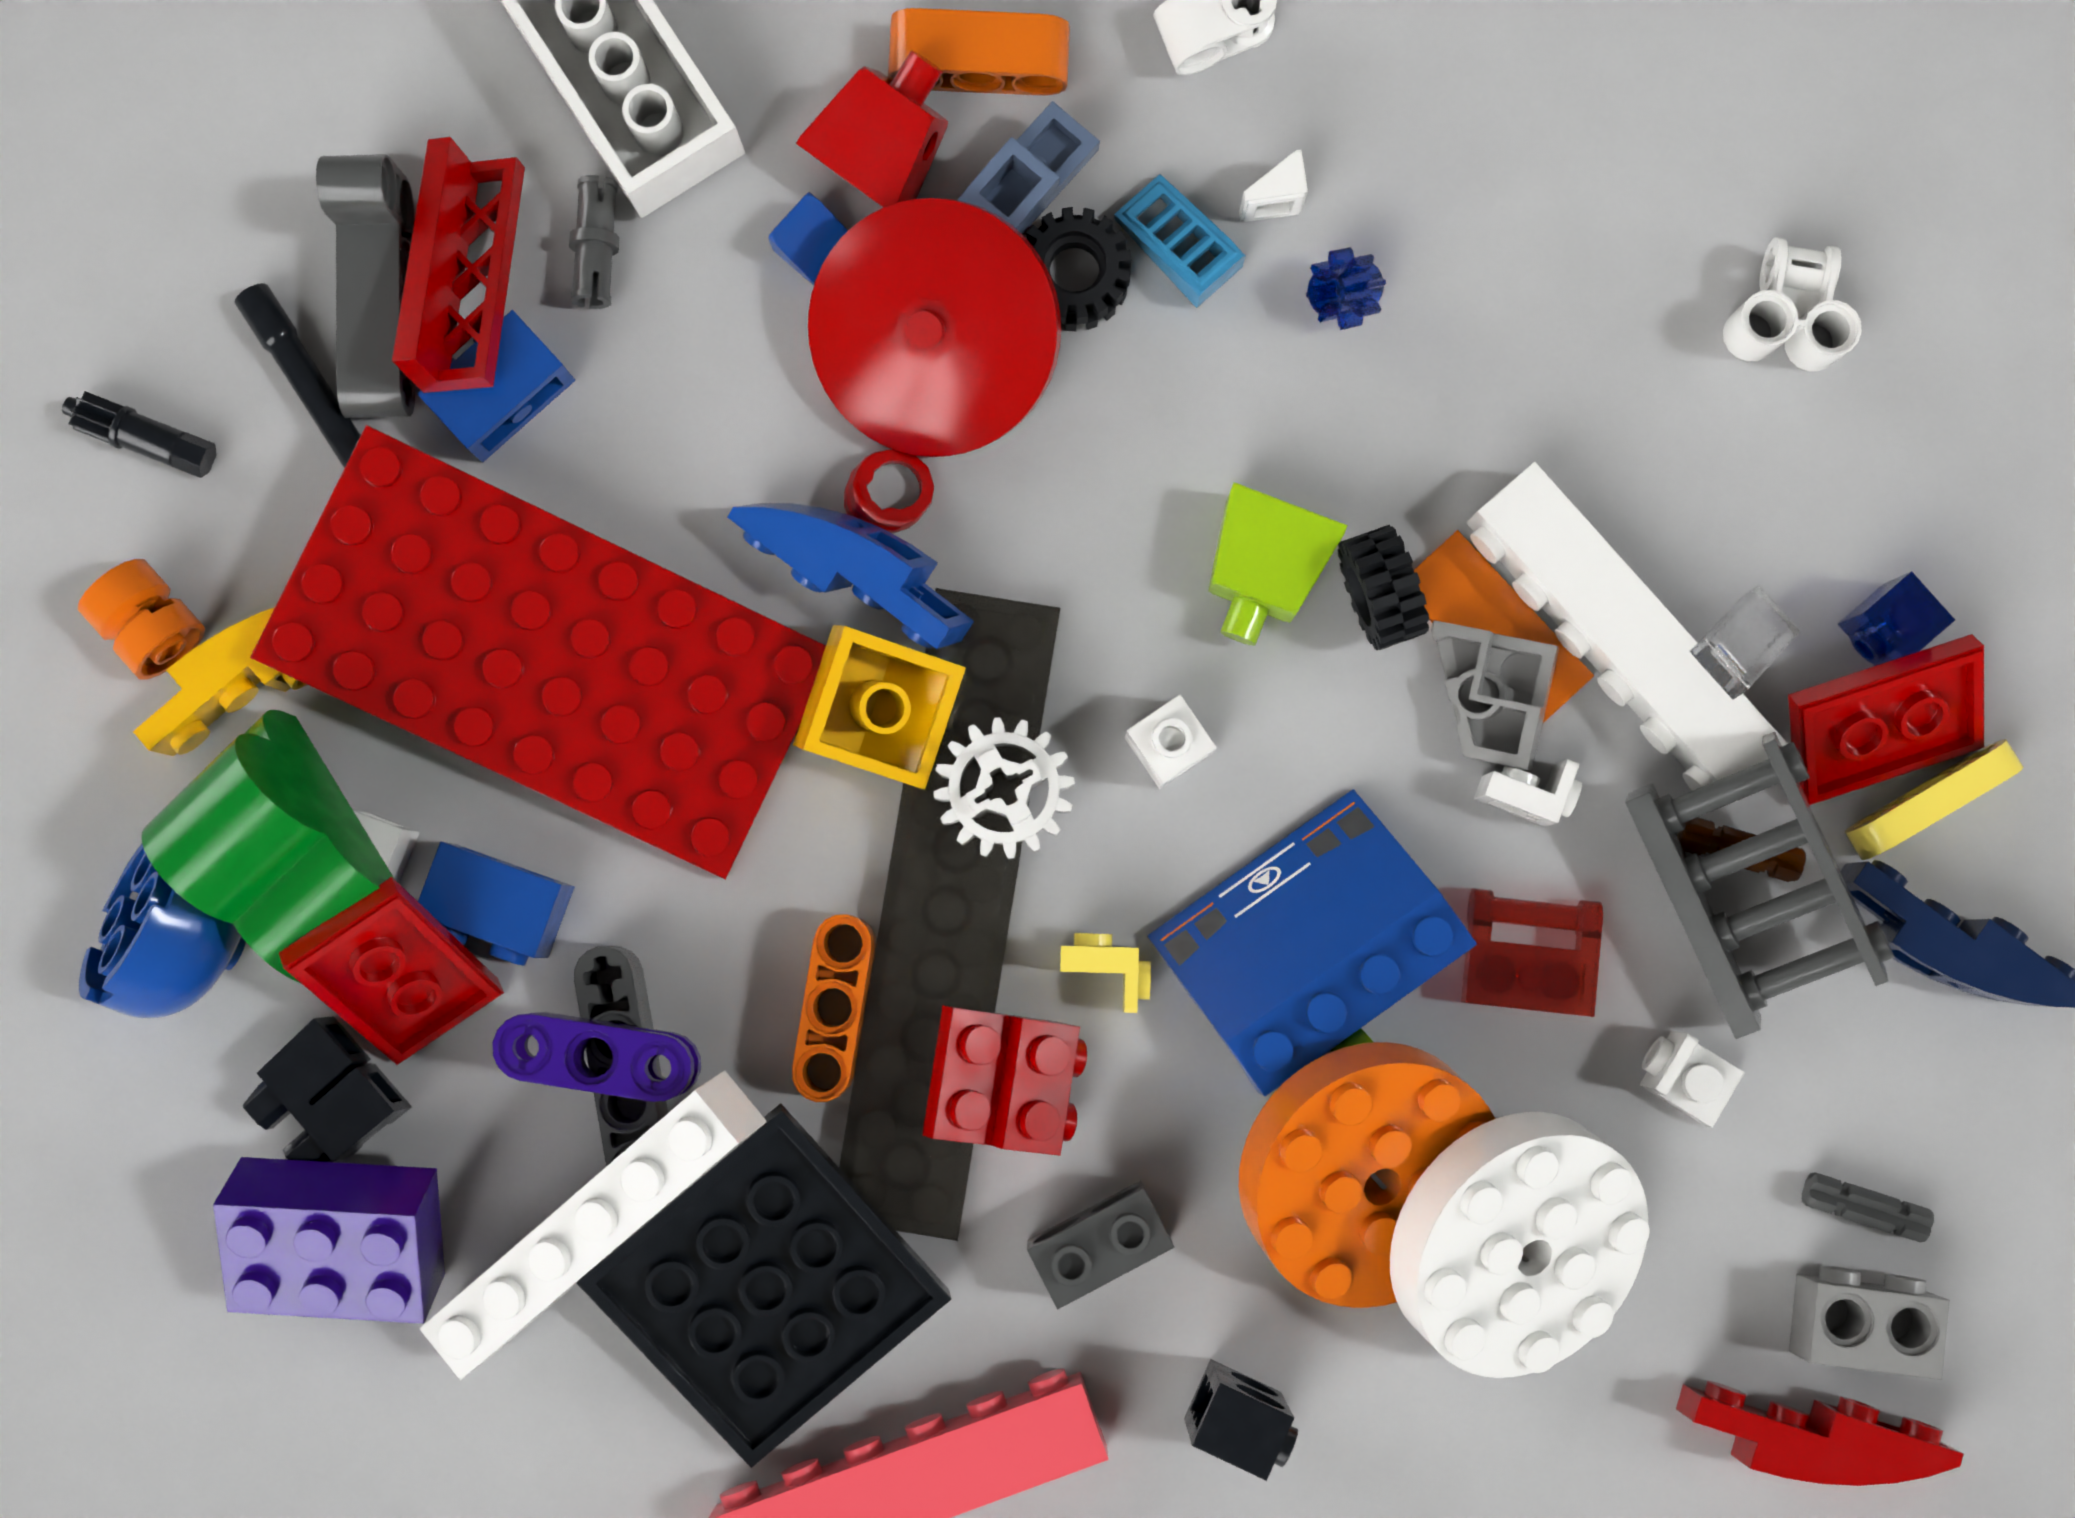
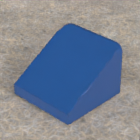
M808 192L774 228L768 239L773 251L814 286L823 262L835 244L848 230L819 199Z

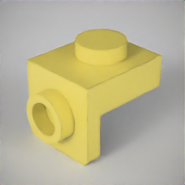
M1074 933V946H1061L1060 972L1123 973L1122 1011L1124 1013H1137L1138 999L1150 1000L1151 961H1139V948L1112 947V934Z

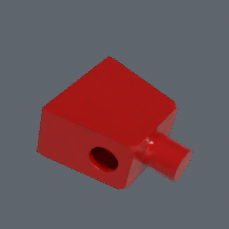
M913 50L910 51L893 80L878 70L863 66L800 135L796 144L882 207L897 202L917 199L948 126V121L924 103L943 71Z

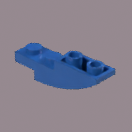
M758 503L736 506L732 508L727 517L745 531L743 538L748 544L765 554L776 555L792 567V577L802 586L815 592L826 593L848 588L853 584L852 592L858 599L875 609L887 610L903 623L901 626L903 633L921 646L939 649L961 642L974 622L925 584L938 562L907 541L876 525L829 509L794 503Z

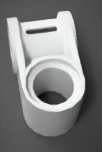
M1166 0L1155 10L1153 17L1176 73L1184 76L1201 72L1220 60L1258 47L1266 42L1273 33L1275 24L1274 12L1277 0ZM1246 4H1247V7H1248V9H1249L1251 12H1258V11H1259V13L1256 14V15H1250L1249 12H1248V10H1247L1245 7H1243V8H1238V7L1241 6V5H1246Z

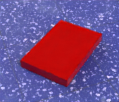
M1973 634L1788 694L1791 742L1795 743L1810 776L1809 779L1799 782L1809 805L1984 748V645Z
M390 877L379 885V889L323 922L280 951L279 956L283 968L398 1065L498 998L504 991L498 978L393 877Z

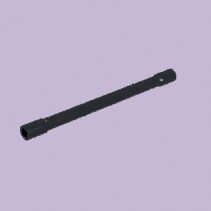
M265 283L248 287L236 297L235 305L262 347L271 353L345 468L361 436L351 419L345 418L341 413L337 397L302 345L295 326L270 287Z

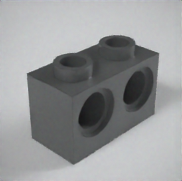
M1141 1180L1027 1240V1252L1057 1310L1175 1248Z

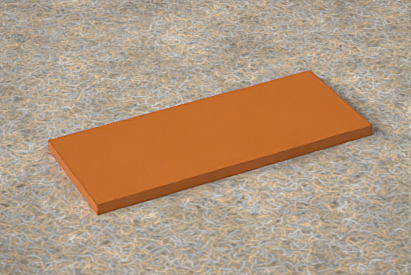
M1458 530L1414 569V573H1418L1421 582L1418 585L1420 591L1424 593L1427 603L1424 607L1432 623L1436 620L1559 647L1543 723L1594 677L1593 673L1577 657L1566 650L1548 625L1518 596L1516 591Z

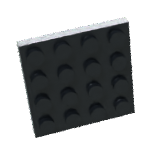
M781 1103L764 1117L767 1122L576 1282L751 1468L952 1299L946 1285Z

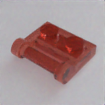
M1472 888L1468 900L1467 922L1468 931L1477 945L1465 953L1461 1003L1594 1017L1603 925L1602 903L1580 900L1576 906L1494 897L1492 890ZM1492 922L1575 931V950L1491 941Z

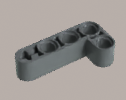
M386 154L321 156L316 167L318 198L322 210L336 225V387L341 413L345 418L411 417L415 407V384L392 362L414 228V201L410 183L394 161Z
M598 946L586 951L579 958L574 969V984L580 1018L612 1023L620 1020L631 1026L654 1029L644 972L639 958L632 951L623 947ZM606 959L609 966H620L622 970V978L612 982V992L609 984H598L596 979V972L606 969ZM613 999L614 1002L628 1000L630 1009L611 1010L601 1014L600 1004L613 1003ZM593 1038L586 1046L589 1069L600 1075L605 1074L611 1067L613 1053L604 1040ZM658 1057L656 1062V1068L658 1070V1073L661 1074L660 1062ZM594 1093L606 1166L668 1114L666 1101H646L643 1115L638 1120H632L625 1117L619 1111L617 1096Z

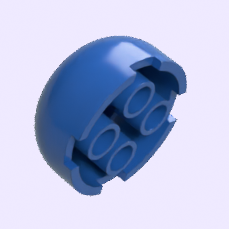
M141 843L126 865L102 910L107 912L98 937V941L102 943L100 950L90 947L85 952L79 977V993L83 999L131 1017L159 1018L169 1016L190 1007L200 1000L214 986L225 969L231 970L236 965L246 942L232 923L207 915L177 894L155 870ZM132 891L138 893L136 900L129 898Z

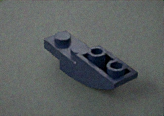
M1874 860L1872 863L1869 861L1848 863L1842 868L1841 873L1854 901L1883 922L1881 928L1893 952V959L1934 981L1962 992L1995 1001L2028 1006L2075 1008V969L2055 957L2046 956L2043 958L2025 945L2029 939L2028 936L2012 923L1999 917H1993L1992 920L1971 919L1964 920L1958 928L1957 925L1961 920L1952 910L1932 899H1926L1924 902L1904 888L1908 883L1907 879L1888 864Z

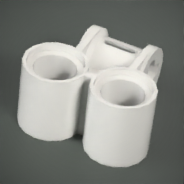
M1773 238L1767 247L1762 262L1759 281L1760 292L1753 294L1726 320L1723 328V341L1728 351L1736 358L1746 362L1759 361L1768 357L1785 343V352L1789 360L1798 368L1808 372L1821 371L1828 368L1851 351L1858 343L1862 333L1861 320L1857 312L1850 305L1839 300H1833L1841 269L1842 257L1839 247L1826 246L1823 251L1788 246L1785 238ZM1749 315H1757L1767 321L1771 329L1770 338L1759 336L1752 330L1749 324ZM1812 325L1824 327L1830 333L1833 342L1832 348L1822 346L1815 340L1812 333Z

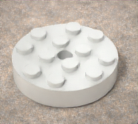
M1546 1112L1515 1113L1496 1118L1474 1128L1454 1141L1427 1167L1412 1188L1400 1211L1391 1242L1390 1277L1396 1301L1403 1315L1447 1361L1469 1373L1484 1377L1506 1378L1530 1373H1542L1549 1370L1554 1364L1575 1353L1592 1338L1601 1336L1609 1329L1614 1314L1627 1297L1637 1277L1650 1234L1647 1201L1641 1182L1632 1166L1621 1154L1581 1124L1558 1114Z

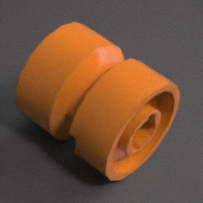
M145 559L129 560L110 569L85 591L78 603L77 610L104 640H115L113 645L114 652L139 680H148L166 672V669L198 646L205 633L203 624L180 599H169L171 589Z

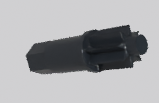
M84 391L81 399L78 397L76 399L68 397L63 403L62 413L72 417L68 424L72 425L74 430L107 442L115 448L121 449L124 447L196 477L202 478L208 474L217 456L215 443L140 415L129 406L119 405Z

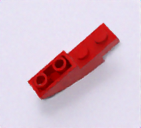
M1707 1381L1705 1391L1683 1384L1676 1410L1695 1423L1735 1435L1731 1455L1748 1468L1786 1479L1818 1484L1851 1486L1893 1484L1926 1478L1961 1466L1964 1453L1941 1441L1943 1430L1935 1426L1904 1416L1900 1427L1878 1420L1879 1409L1840 1396L1837 1407L1814 1399L1810 1415L1774 1401H1770L1768 1410L1764 1411L1744 1404L1747 1394L1717 1382Z

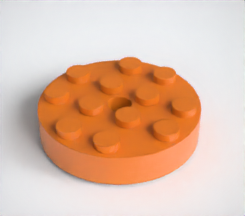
M1372 1042L1352 1045L1327 1053L1310 1062L1288 1078L1263 1106L1249 1131L1241 1155L1238 1184L1240 1203L1249 1230L1284 1278L1310 1297L1336 1306L1351 1308H1369L1396 1303L1390 1277L1391 1242L1400 1211L1409 1193L1420 1176L1440 1153L1467 1132L1494 1120L1495 1117L1482 1097L1455 1071L1434 1055L1421 1049L1398 1043ZM1373 1173L1385 1184L1386 1188L1384 1190L1372 1179L1371 1175Z

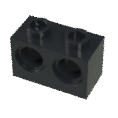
M1210 1359L1184 1417L1193 1447L1267 1481L1274 1464L1280 1467L1286 1464L1298 1436V1429L1291 1426L1295 1417L1280 1391Z

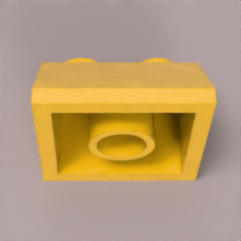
M833 625L793 746L925 790L966 667L847 626Z

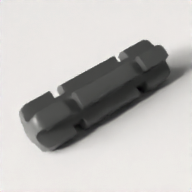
M1816 1172L1808 1175L1802 1191V1202L1808 1207L1830 1214L1834 1212L1836 1216L1889 1233L1893 1231L1895 1235L1920 1243L1925 1242L1929 1238L1934 1223V1213L1928 1208L1906 1201L1901 1203L1900 1199L1851 1183L1844 1182L1842 1184L1841 1180Z

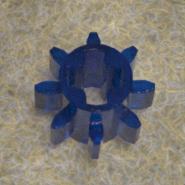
M1347 247L1329 251L1328 261L1311 265L1310 269L1313 275L1308 283L1306 297H1308L1312 308L1319 314L1318 321L1320 323L1337 319L1340 330L1361 326L1363 324V317L1381 312L1382 309L1378 302L1382 297L1386 280L1383 279L1378 267L1373 264L1374 256L1372 254L1354 257L1352 248Z

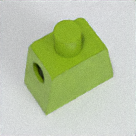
M1233 482L1225 503L1208 592L1232 601L1220 633L1237 642L1255 646L1267 615L1290 623L1344 536L1348 525Z

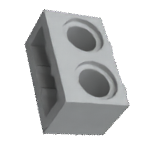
M1820 1266L1819 1277L1796 1274L1789 1352L1814 1364L1942 1380L1950 1300L1926 1291V1280L1885 1274L1884 1285L1861 1282V1272L1833 1266ZM1843 1299L1847 1308L1846 1319L1839 1328L1829 1331L1825 1320L1826 1312L1834 1302ZM1907 1308L1911 1315L1910 1328L1904 1336L1894 1339L1891 1331L1892 1320L1899 1311Z

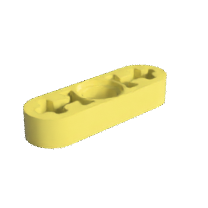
M2006 739L1997 741L1962 759L1846 829L1845 834L1861 860L1875 857L2013 777L2024 767Z

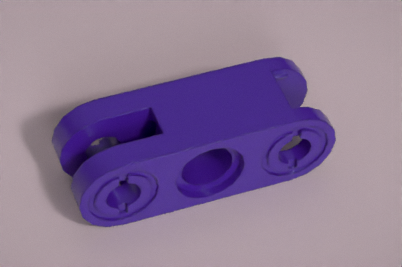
M537 1012L516 1015L506 1020L498 1028L492 1042L493 1057L498 1068L513 1079L650 1102L667 1101L688 1092L697 1082L701 1072V1056L696 1045L686 1036L670 1031L555 1013ZM531 1036L539 1044L536 1056H533L528 1049V1040ZM593 1038L604 1040L612 1050L613 1061L610 1069L605 1074L600 1075L593 1072L587 1067L584 1060L585 1048ZM660 1055L666 1057L671 1064V1072L667 1078L659 1074L656 1068V1062Z

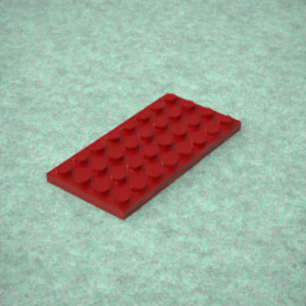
M366 425L250 658L726 880L799 728L826 645Z

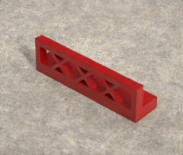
M451 137L434 138L427 141L392 362L423 393L494 386L525 167L517 157L471 162ZM502 181L501 191L480 209L475 204L478 183ZM489 228L494 233L493 245L472 264L467 259L469 245ZM481 283L486 288L485 299L464 319L459 314L460 301ZM473 338L478 343L475 366L450 369L452 355Z

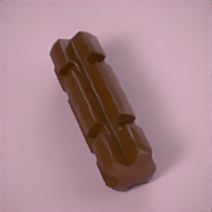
M1699 817L1685 822V830L1680 831L1677 835L1684 851L1692 854L1698 853L1699 856L1701 854L1714 853L1756 836L1755 834L1725 825L1715 828L1714 822ZM1796 847L1744 869L1756 873L1767 870L1769 877L1786 882L1798 881L1804 870L1806 852L1802 848Z

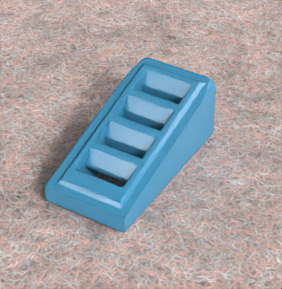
M1161 174L1114 214V219L1196 308L1243 267L1246 255L1223 231ZM1161 198L1167 207L1145 226L1137 217ZM1177 216L1183 224L1162 242L1155 234ZM1193 233L1199 241L1179 258L1172 251ZM1209 250L1215 259L1196 274L1190 266Z

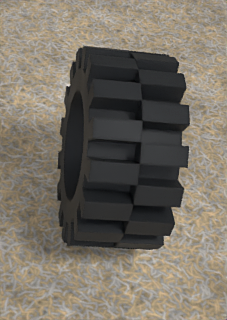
M1073 207L1062 208V216L1055 219L1052 212L1042 217V225L1039 228L1032 225L1026 233L1027 240L1041 257L1049 274L1053 259L1060 252L1070 248H1079L1089 252L1098 263V277L1087 289L1068 291L1058 286L1052 279L1058 297L1061 323L1066 324L1065 331H1076V326L1079 324H1086L1087 330L1095 328L1098 325V320L1102 317L1108 321L1115 315L1116 306L1118 304L1122 306L1130 283L1132 259L1130 250L1126 249V238L1123 232L1120 230L1116 233L1113 230V221L1105 215L1101 221L1095 219V210L1088 208L1083 209V215H1073Z
M1386 525L1339 542L1338 557L1341 560V563H1339L1341 573L1346 579L1344 585L1346 591L1350 593L1354 613L1357 612L1359 625L1362 631L1365 630L1367 640L1370 644H1373L1374 649L1382 650L1426 634L1429 631L1427 623L1429 621V614L1424 607L1427 604L1425 595L1420 591L1418 585L1421 583L1418 573H1414L1412 568L1413 560L1409 551L1405 552L1404 542L1400 535L1397 536L1396 529L1393 526Z

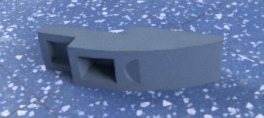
M1052 101L1017 140L1011 137L966 188L958 198V201L968 202L985 208L1000 216L1023 234L1099 151L1100 141Z

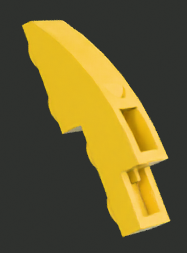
M274 608L257 613L222 630L193 648L166 669L182 690L133 731L149 751L175 756L177 753L183 755L194 750L209 736L210 730L207 728L226 711L232 713L241 709L257 695L259 688L256 685L260 682L283 692H287L290 688L297 690L307 685L250 658Z

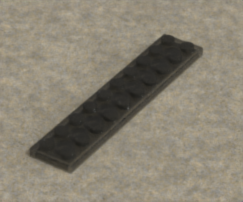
M936 588L935 591L974 622L961 642L939 649L934 647H926L925 649L926 654L966 667L926 789L903 783L839 1168L896 1231L958 1241L974 1144L931 1139L922 1135L943 1005L996 1012L1023 842L1016 843L1015 859L1009 860L1003 845L995 844L989 856L984 857L980 855L981 839L976 836L963 846L957 842L959 832L964 826L960 821L944 826L940 819L952 806L950 802L934 799L933 791L942 787H948L949 779L939 775L936 772L937 764L953 765L956 758L947 745L951 741L960 743L965 748L971 744L972 741L969 736L968 727L973 724L985 736L992 734L994 718L1001 717L1005 732L1014 733L1016 726L1022 719L1028 721V738L1034 741L1041 734L1060 608ZM996 747L1002 759L1019 764L1034 759L1028 752L1016 747ZM975 758L967 766L962 777L961 797L976 788L981 769ZM1002 772L995 774L992 777L994 788L986 794V798L978 801L977 804L988 798L990 801L995 798H1001L1006 805L1015 803L1017 801L1015 789L1023 784L1022 780L1031 776V774L1022 779L1017 777L1012 780H1007ZM986 813L979 818L973 819L982 827L992 831H1013L1007 818Z

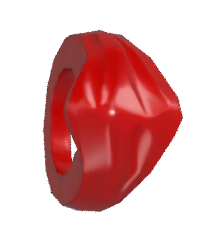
M893 449L874 452L866 456L851 472L844 490V508L847 515L876 525L890 533H897L910 528L918 522L932 504L934 483L929 468L917 456ZM888 464H900L909 468L916 475L919 482L920 494L917 501L903 509L889 507L882 510L871 499L867 486L873 480L874 472Z

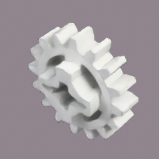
M1001 717L994 718L992 734L984 736L974 724L969 726V736L972 743L965 748L960 743L951 741L947 746L956 758L953 765L937 764L936 772L939 775L949 779L948 787H942L933 791L934 799L950 802L952 806L950 810L941 816L942 823L945 826L960 821L964 827L959 832L957 842L963 846L976 836L981 839L980 855L984 857L989 856L995 844L1003 845L1008 860L1015 859L1016 843L1025 841L1034 853L1039 851L1040 844L1037 834L1044 830L1057 837L1061 829L1052 819V816L1055 812L1071 813L1073 805L1065 799L1059 798V792L1074 787V777L1058 776L1057 769L1068 760V756L1065 752L1049 756L1045 750L1050 743L1051 734L1046 731L1033 741L1027 737L1028 721L1022 719L1016 726L1014 733L1005 732ZM996 747H1016L1028 752L1034 759H1030L1022 764L1002 759ZM975 758L981 769L976 788L961 797L962 777L967 766ZM1002 772L1007 780L1017 777L1022 779L1031 774V776L1022 780L1023 784L1015 789L1017 799L1015 803L1006 805L1001 798H995L991 801L988 798L977 804L978 801L986 798V794L994 788L992 777L995 774ZM1047 780V801L1042 812L1034 820L1027 806L1031 791ZM986 813H991L1007 818L1013 831H992L982 827L973 819L979 818Z

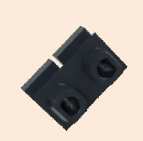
M334 1016L313 1018L257 1072V1075L263 1082L256 1087L243 1104L245 1111L257 1125L265 1130L273 1129L291 1113L305 1130L283 1149L285 1157L288 1160L333 1162L353 1156L367 1140L387 1124L396 1121L412 1106L376 1064L364 1066L371 1060L370 1057Z

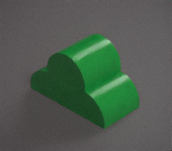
M280 710L266 711L244 734H240L144 827L141 835L142 845L149 861L163 880L177 894L207 915L232 923L241 937L259 957L275 970L296 982L299 981L283 968L279 952L320 924L380 888L379 885L393 877L297 717Z

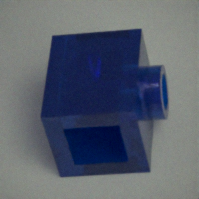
M1911 571L1884 583L1843 618L1838 625L1848 635L1855 650L1865 660L1876 666L1919 652L1953 623L1955 619Z

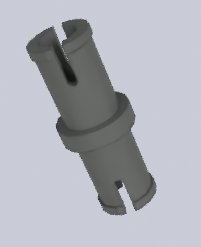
M586 175L578 179L576 229L570 231L569 248L575 252L573 291L571 292L570 301L574 305L584 307L585 298H590L589 309H603L611 306L612 256L619 253L620 237L614 233L615 201L618 183L611 178L605 177L603 188H598L599 175Z

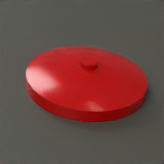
M921 198L897 202L871 213L849 229L835 244L823 262L812 290L808 311V337L812 361L826 394L844 418L857 430L879 444L902 453L915 456L944 457L964 454L1000 439L1019 425L1036 407L1052 379L1057 364L1061 341V315L1057 293L1044 262L1035 248L1014 226L985 208L968 202L942 198Z

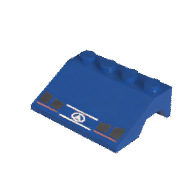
M1354 789L1147 935L1190 998L1205 1015L1238 1061L1256 1091L1264 1097L1281 1086L1298 1070L1323 1056L1477 945L1440 891Z

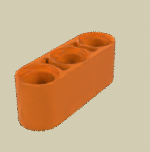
M928 8L898 10L891 16L888 77L893 80L908 54L913 50L943 71L932 91L1039 96L1059 94L1066 90L1068 83L1070 25L1068 21L1061 17L1040 13Z
M834 915L824 920L817 928L813 939L792 1065V1080L797 1091L806 1099L814 1102H828L839 1097L852 1085L856 1074L876 952V936L867 922L853 915ZM842 925L853 926L862 938L860 954L849 962L837 960L829 949L831 933ZM834 988L843 991L849 997L852 1009L849 1019L844 1024L836 1026L826 1023L818 1011V1003L821 996L827 990ZM826 1053L838 1061L841 1068V1077L834 1088L822 1089L811 1082L808 1076V1065L815 1054Z

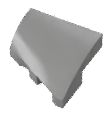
M1434 620L1431 632L1434 641L1437 642L1446 677L1444 682L1448 698L1453 704L1463 757L1532 771L1559 647Z

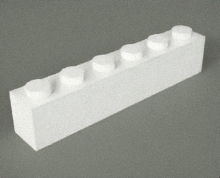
M1533 462L1466 522L1473 531L1470 539L1476 549L1488 561L1494 564L1500 561L1516 580L1512 585L1518 596L1533 610L1538 611L1542 608L1558 626L1555 629V635L1566 650L1579 659L1585 656L1601 674L1597 678L1598 684L1611 700L1620 706L1625 704L1630 706L1644 722L1640 725V730L1648 742L1663 754L1671 752L1687 770L1682 775L1683 779L1692 791L1768 760V755L1762 745L1763 736L1776 732L1781 745L1788 744L1536 462Z
M724 1070L695 1089L419 1329L457 1377L462 1380L505 1346L577 1284L576 1282L741 1145L767 1121Z

